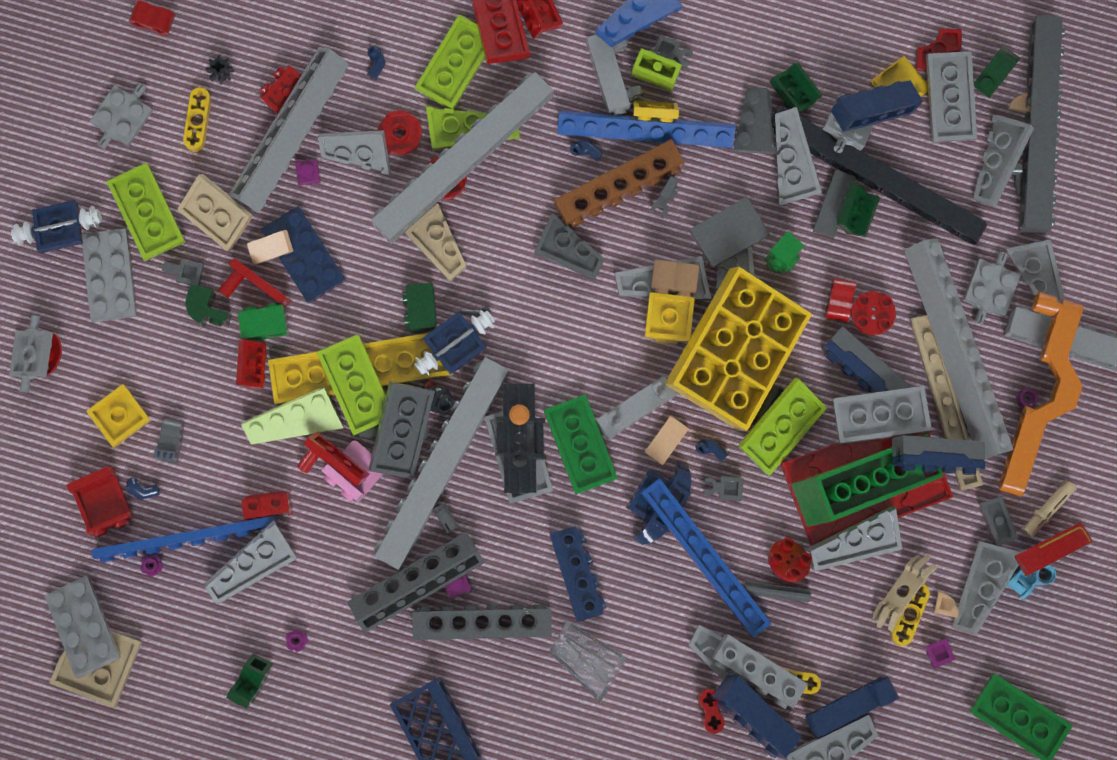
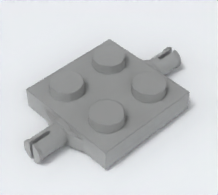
M138 83L132 94L123 91L115 85L90 120L91 124L101 129L104 133L97 144L100 148L105 150L111 139L120 141L128 147L153 112L150 107L139 99L147 89L145 86Z
M830 111L823 130L832 134L837 139L834 146L835 152L837 149V153L843 152L845 144L861 151L865 147L874 124L843 132Z
M1004 252L998 253L995 263H989L982 259L976 261L962 300L978 309L974 322L983 325L987 313H993L1001 317L1006 316L1020 275L1004 267L1008 254H1004Z
M31 315L29 328L24 331H16L9 376L22 378L20 392L29 393L31 379L36 377L46 378L53 333L38 330L40 316Z

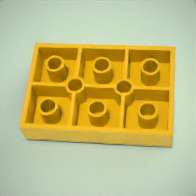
M741 267L730 268L664 385L736 430L748 431L812 313Z

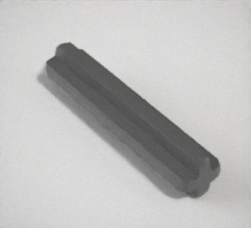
M748 580L744 583V589L750 595L810 602L811 600L810 589Z

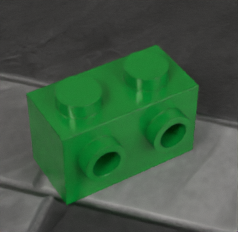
M787 231L768 253L764 260L767 262L766 266L774 273L782 274L785 270L790 272L801 258L799 254L805 245Z
M270 303L266 305V308L257 309L255 306L243 308L242 312H238L242 340L257 341L289 335L286 309L283 305H279V303Z

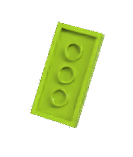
M461 15L457 16L416 84V91L448 109H455L485 59L477 24Z
M144 163L106 181L144 261L185 243L184 237L148 163Z
M359 334L316 352L353 436L379 425L386 394Z
M794 378L739 443L738 447L765 474L770 476L827 407L800 379Z

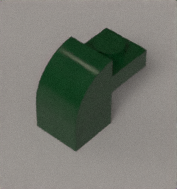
M1003 45L976 79L974 87L990 98L1020 60V57Z
M190 284L185 301L189 316L202 327L206 326L208 319L209 323L215 326L229 325L232 318L230 314L212 308L216 293L212 289Z
M252 654L244 664L238 680L231 687L226 698L247 709L259 695L273 663Z

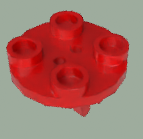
M877 291L861 294L852 305V321L858 330L867 335H881L887 332L894 324L896 318V310L892 298Z
M785 537L770 547L768 551V564L778 577L793 583L801 581L808 575L812 557L802 546L794 542L792 538Z

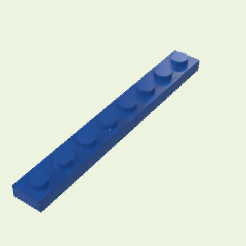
M559 111L558 134L661 143L672 139L674 144L733 148L735 124L674 119L673 122H662L660 118H651V120L645 121L638 120V117Z
M658 478L640 492L749 635L755 638L771 625V622L661 479Z
M271 516L91 549L93 559H100L101 563L115 561L114 557L123 555V559L137 557V552L146 551V554L159 553L160 548L169 547V550L183 548L182 544L191 543L192 546L206 544L205 540L213 538L214 542L228 540V536L237 534V538L251 536V531L259 530L261 532L273 520L279 527L278 518Z

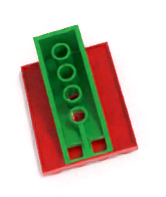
M927 432V433H919V434H912V435H906V436L931 437L930 434H929V432ZM896 437L839 444L837 442L780 463L810 546L891 506L896 508L897 518L953 498L945 473H942V469H936L935 472H922V468L915 467V470L905 471L901 470V466H892V438Z

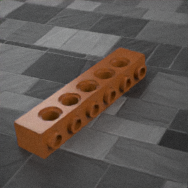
M671 139L554 199V206L566 226L572 225V227H576L584 222V218L590 215L596 217L604 212V208L610 205L615 207L621 204L623 198L629 195L631 197L637 196L648 185L654 187L662 182V178L668 175L673 177L682 171L681 168H683L684 160ZM660 161L665 167L663 169H656L653 163ZM637 171L643 172L645 178L641 180L636 179L634 173ZM621 181L625 183L626 187L619 190L614 184ZM598 191H602L606 194L607 197L603 200H599L595 197L594 194ZM582 201L586 203L587 207L579 210L575 207V204Z

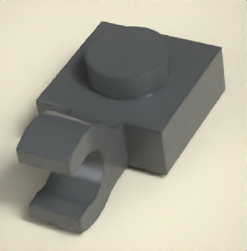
M670 177L658 200L652 205V213L657 207H661L664 211L661 218L666 217L668 213L667 202L669 199L673 201L679 191L677 179Z
M181 259L180 266L164 262L162 271H164V274L177 276V283L199 286L204 265Z

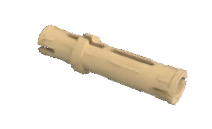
M1065 480L1039 510L1034 511L1033 517L1021 528V531L1028 538L1032 539L1044 525L1050 522L1049 519L1077 490L1074 484Z

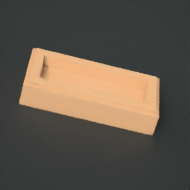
M287 230L247 243L253 265L293 252Z
M670 416L644 453L663 466L689 428Z

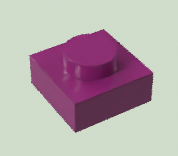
M317 159L295 162L299 186L321 183Z
M466 575L445 586L450 599L471 591Z
M947 638L924 647L932 668H937L956 660Z

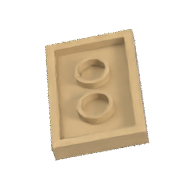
M204 174L198 175L177 209L226 251L232 250L253 217L249 211Z

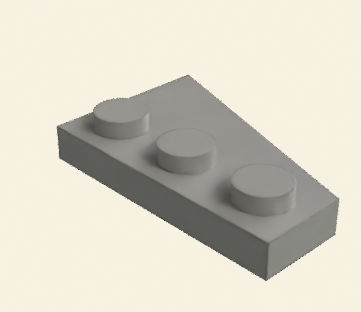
M1051 239L1005 250L1034 297L1040 291L1057 297V302L1059 303L1062 299H1065Z

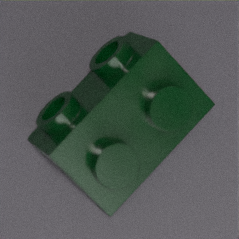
M797 61L787 70L774 76L769 81L788 108L797 107L799 114L811 108L822 97V93Z
M851 183L849 190L845 194L843 207L838 213L836 224L846 234L866 237L880 197L866 193L859 184Z

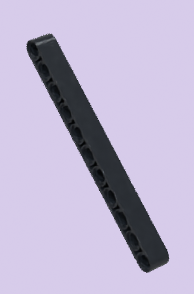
M781 106L777 107L771 117L774 134H776L775 114L788 110ZM800 117L808 146L813 156L844 173L855 176L857 181L963 241L977 245L988 225L984 220L851 145L845 144L843 152L837 153L838 149L835 152L834 146L837 139L822 128Z

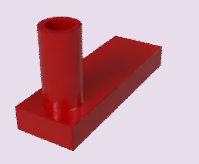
M235 258L229 263V266L234 270L218 289L221 294L229 298L243 279L246 278L280 305H283L284 308L291 302L285 295Z
M319 432L307 438L304 445L308 450L297 464L299 470L308 473L320 457L355 487L363 483L370 475Z

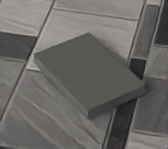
M748 197L689 230L711 268L718 266L770 235Z

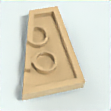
M438 203L405 231L409 239L449 282L467 268Z

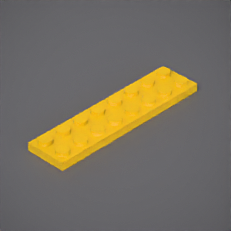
M429 333L363 344L382 387L388 386L389 381L404 384L451 376L440 361H437L438 370L431 368L429 376L426 373L421 375L414 364L417 362L415 358L422 359L424 351L433 354L423 340V337ZM316 352L268 360L275 405L285 404L325 386L329 396L335 395Z

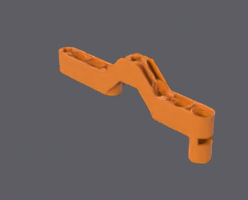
M1040 291L1034 298L1032 311L1052 317L1041 350L1040 361L1048 363L1056 381L1048 402L1036 408L1025 406L1022 410L1011 443L1014 450L1009 451L1001 474L998 489L1022 497L1025 492L1046 424L1075 409L1083 387L1068 359L1082 316L1083 305L1062 299L1059 303L1057 302V297Z

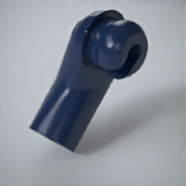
M371 46L367 54L372 62V67L367 75L371 79L376 80L385 67L386 61L382 50L376 46Z
M588 140L574 142L570 147V152L574 156L589 154L594 160L598 161L603 155V152Z
M702 439L697 442L695 447L699 454L713 453L720 462L729 455L715 439Z
M130 478L126 482L127 492L140 500L160 495L157 484L144 487L139 484L136 478Z

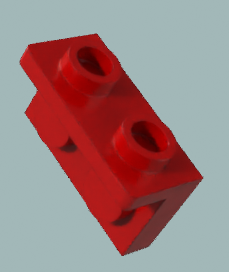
M517 0L519 12H521L526 28L533 39L538 38L542 32L559 29L563 25L553 0Z
M290 65L284 68L280 66L273 74L275 77L270 84L265 83L259 90L261 95L257 99L260 102H264L277 115L301 77Z
M239 340L236 374L237 386L247 387L250 390L264 388L265 360L267 358L266 343Z

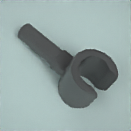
M1017 163L1012 175H1015L1016 194L1022 193L1021 175L1023 173V166Z
M482 307L480 309L483 312H491V310L488 307ZM460 309L461 314L480 316V310Z

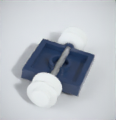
M75 200L33 209L34 227L28 222H24L23 227L14 224L11 236L13 241L17 242L20 246L24 244V240H27L30 244L33 243L35 237L36 249L41 254L83 244L81 226L86 230H89L92 224L99 228L102 216L99 209H95L94 206H91L88 212L84 208H81L79 212L78 203Z
M480 310L478 318L471 316L472 325L470 326L460 312L456 313L423 337L424 342L433 354L424 351L422 359L415 358L417 361L414 364L421 375L426 373L429 376L431 368L438 370L437 361H440L451 375L486 349L485 344L476 333L478 331L485 335V329L488 326L492 329L494 328L492 323L495 320L488 311L483 312Z

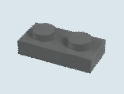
M1002 496L979 504L994 545L1000 546L1019 539Z

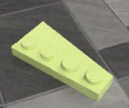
M325 386L241 423L251 445L316 432L342 429L344 427Z

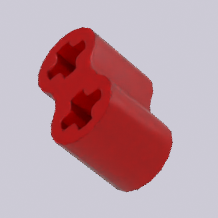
M137 0L129 22L136 27L167 36L174 21L175 13L166 8Z
M833 278L825 318L848 322L856 282Z
M704 689L697 697L698 704L703 709L702 725L706 731L717 734L723 730L725 721L719 712L715 699L711 701L710 706L708 703L703 702V699L707 697V693L712 696L715 691ZM712 716L714 719L719 720V723L715 725V729L708 725Z

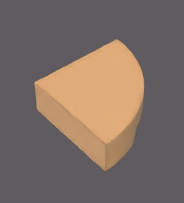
M1024 93L1016 97L1010 103L1008 110L1024 114L1026 111L1030 112V107L1027 106L1026 108L1028 94Z
M939 591L934 613L958 618L959 610L955 600L945 592Z

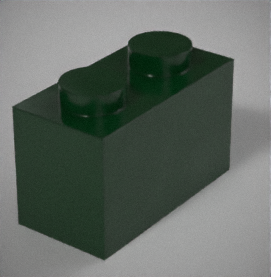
M433 283L406 285V291H402L403 305H407L408 313H404L405 327H409L410 333L433 331L437 328Z

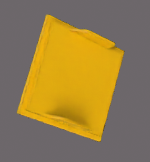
M905 56L901 57L870 81L876 88L880 85L888 86L897 81L911 80L920 97L928 92V84Z

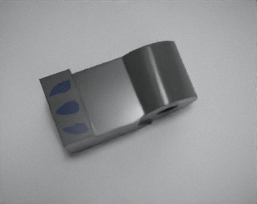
M164 419L153 458L178 464L183 441L184 422Z

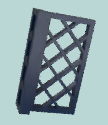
M441 677L390 704L418 760H435L438 747L450 751L448 760L452 759L453 752L461 754L464 760H483ZM428 689L432 696L430 706L418 702L420 693ZM416 695L414 701L410 700V698ZM402 702L413 704L410 717L401 714L397 705ZM416 706L429 709L425 721L413 718ZM432 711L441 714L443 718L441 727L429 723ZM412 722L424 725L421 737L412 735L410 731ZM427 726L439 730L436 742L424 739ZM442 732L452 735L454 739L452 747L439 744ZM423 742L435 746L431 758L423 756L420 751Z

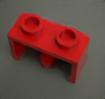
M277 491L249 495L241 500L243 519L247 521L252 520V518L284 513L293 515L290 492Z

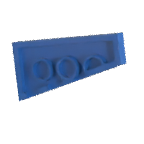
M626 0L596 29L595 34L610 47H613L634 36V33L649 28L656 21H662L671 13H677L682 9L683 4L678 0Z

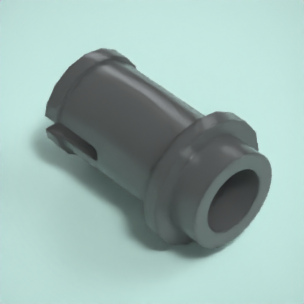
M444 503L433 511L435 513L434 517H438L446 533H449L459 525L450 513V507Z

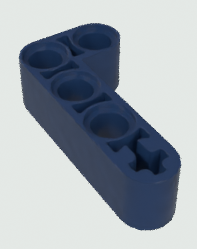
M881 676L805 716V719L815 738H818L877 707H883L899 699V696L889 677Z

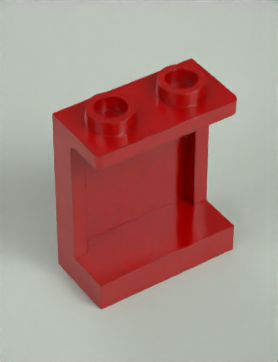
M107 466L66 484L69 493L73 494L87 528L85 530L86 535L94 536L95 538L101 537L108 533V529L116 527V529L122 528L129 524L128 520L134 518L114 468Z

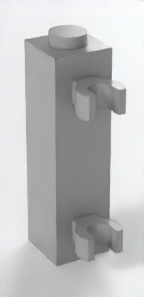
M599 36L587 37L586 46L607 114L624 116L630 110V100H638L642 98L641 95L643 94L640 86L626 90L614 52L627 50V42L624 40L610 47Z
M665 375L596 419L598 427L608 441L675 398L677 393L664 385L667 380Z

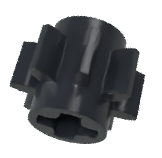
M218 55L214 60L209 59L210 67L205 68V70L211 74L209 76L210 80L214 81L217 79L220 85L227 79L231 81L230 73L235 72L232 66H229L231 63L229 58L223 60Z

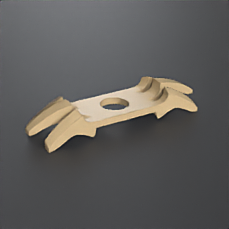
M916 555L905 565L901 576L886 597L876 607L872 620L875 622L878 620L876 627L881 629L893 612L888 626V630L893 632L898 619L904 614L905 608L914 595L925 584L930 574L938 568L933 564L921 572L931 558L929 555L924 556L922 559L919 555ZM903 585L908 586L910 589L909 594L906 597H899L897 595L898 588Z

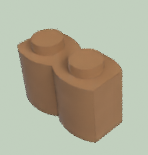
M654 260L651 290L661 294L675 292L678 293V296L691 297V295H695L699 265Z

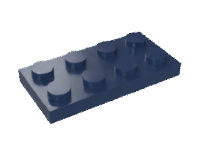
M299 206L261 228L265 237L287 230L293 252L282 255L279 259L308 304L346 281Z

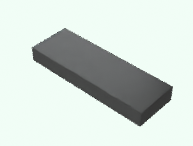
M839 170L834 171L813 232L832 239L835 238L839 227L836 224L837 216L843 207L846 192L849 190L851 183L855 182V176Z

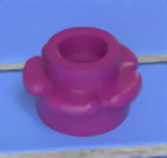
M1024 388L1023 391L1020 390L1016 395L1017 404L1022 409L1025 406L1035 408L1038 402V395L1034 390Z
M156 554L144 556L141 560L142 565H140L142 573L150 577L156 576L163 568L161 558Z
M300 629L288 632L285 637L287 641L286 647L291 651L300 652L304 650L305 645L308 643L307 635ZM295 638L299 640L297 643L294 642Z

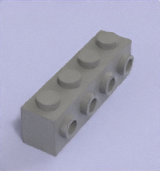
M729 634L724 635L711 657L716 661L715 666L725 672L728 669L735 672V676H739L745 683L749 681L754 684V690L766 697L767 694L775 697L774 703L784 709L787 706L794 708L808 685Z

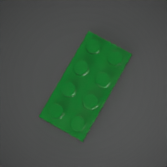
M586 394L543 410L575 495L618 479Z
M992 673L969 710V713L1039 760H1052L1073 727L1072 724L995 673Z

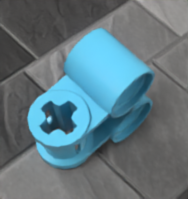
M1018 565L1006 587L1010 586L1020 595L1019 598L1024 600L1036 585H1048L1054 582L1056 571L1051 565L1042 568L1047 573V578L1043 581L1039 578L1040 570L1026 577Z

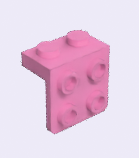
M352 441L343 453L370 474L367 479L355 487L328 464L322 469V472L326 474L323 479L334 487L337 484L343 489L341 494L350 502L355 499L359 503L383 474L369 470L372 454L359 442Z

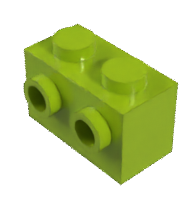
M641 48L633 66L632 77L672 92L679 77L682 64L673 59L659 56L653 51Z

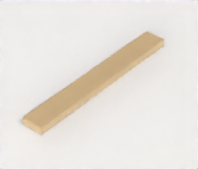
M926 314L911 318L910 324L944 439L970 440L961 408L928 316ZM957 470L954 473L959 491L983 485L979 470L976 471L975 475H963L962 471Z

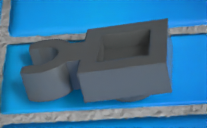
M660 35L653 51L664 58L676 60L685 68L688 67L689 62L683 60L682 57H692L693 55L690 49L680 50L679 42Z
M720 476V482H716L713 478H705V483L712 484V490H704L703 494L710 496L714 493H719L718 499L742 501L744 478Z

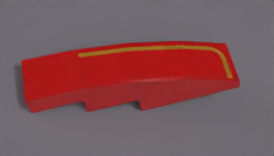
M1082 522L1014 557L1027 577L1093 541Z

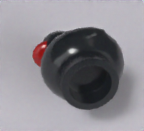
M432 380L423 385V388L435 391L430 411L434 413H447L452 409L454 401L446 387L437 386Z

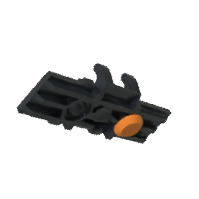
M535 383L503 384V422L495 423V431H497L495 456L504 455V494L537 493L536 460H546L543 424L546 423V419L535 418ZM534 424L535 453H527L526 425ZM514 457H525L527 460L525 466H515L513 463Z

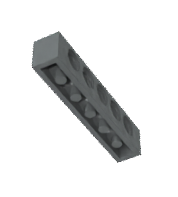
M465 532L384 581L377 583L372 588L355 596L347 603L357 623L366 633L485 562L470 536Z
M546 604L533 605V609H523V605H510V610H501L500 605L487 606V610H478L477 606H464V611H455V607H441V611H432V607H418V612H412L413 640L552 637L551 609H546ZM527 614L535 618V624L531 628H526L522 625V618ZM481 615L489 619V625L485 629H480L476 625V619ZM508 615L511 617L512 624L509 628L500 627L499 618L501 616ZM438 616L443 621V625L439 630H434L430 626V621L433 617ZM462 616L465 618L466 625L463 629L458 630L453 626L455 617Z

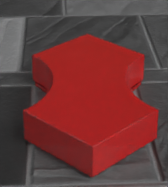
M940 28L937 39L932 44L918 47L916 50V71H927V54L960 52L962 29Z

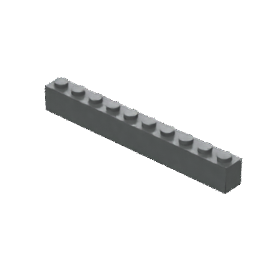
M1036 15L1030 23L1027 76L1028 96L1026 98V108L1029 106L1030 112L1026 111L1025 123L1032 125L1034 130L1023 150L1022 193L1019 217V232L1045 235L1053 229L1055 224V216L1052 215V209L1056 204V194H1053L1057 183L1055 164H1057L1059 156L1058 151H1056V143H1058L1060 132L1057 130V122H1059L1061 110L1058 109V101H1060L1062 96L1059 80L1062 79L1063 67H1060V61L1064 55V46H1061L1062 38L1065 34V25H1062L1063 17Z

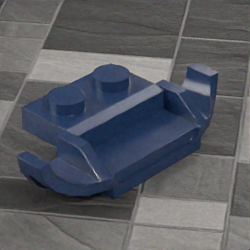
M680 462L676 465L677 469L673 477H669L668 480L649 469L626 507L644 519L642 522L643 528L633 537V540L641 545L659 539L666 532L668 533L669 529L640 492L660 478L682 508L691 495V473L689 468Z

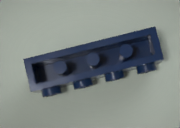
M911 80L897 81L888 86L880 85L872 90H861L853 95H842L836 100V104L831 109V112L841 130L846 132L914 114L923 100Z
M574 526L551 533L549 536L576 622L603 615V609H606L603 596H598L596 591L599 583L596 574H591L589 565H592V560L589 552L584 553L582 544L586 542L582 530L577 531V527Z
M727 675L712 695L717 701L716 705L725 713L729 712L734 717L732 719L733 722L741 728H746L750 732L748 736L755 742L765 746L764 751L773 758L780 757L786 759L802 737L739 676Z

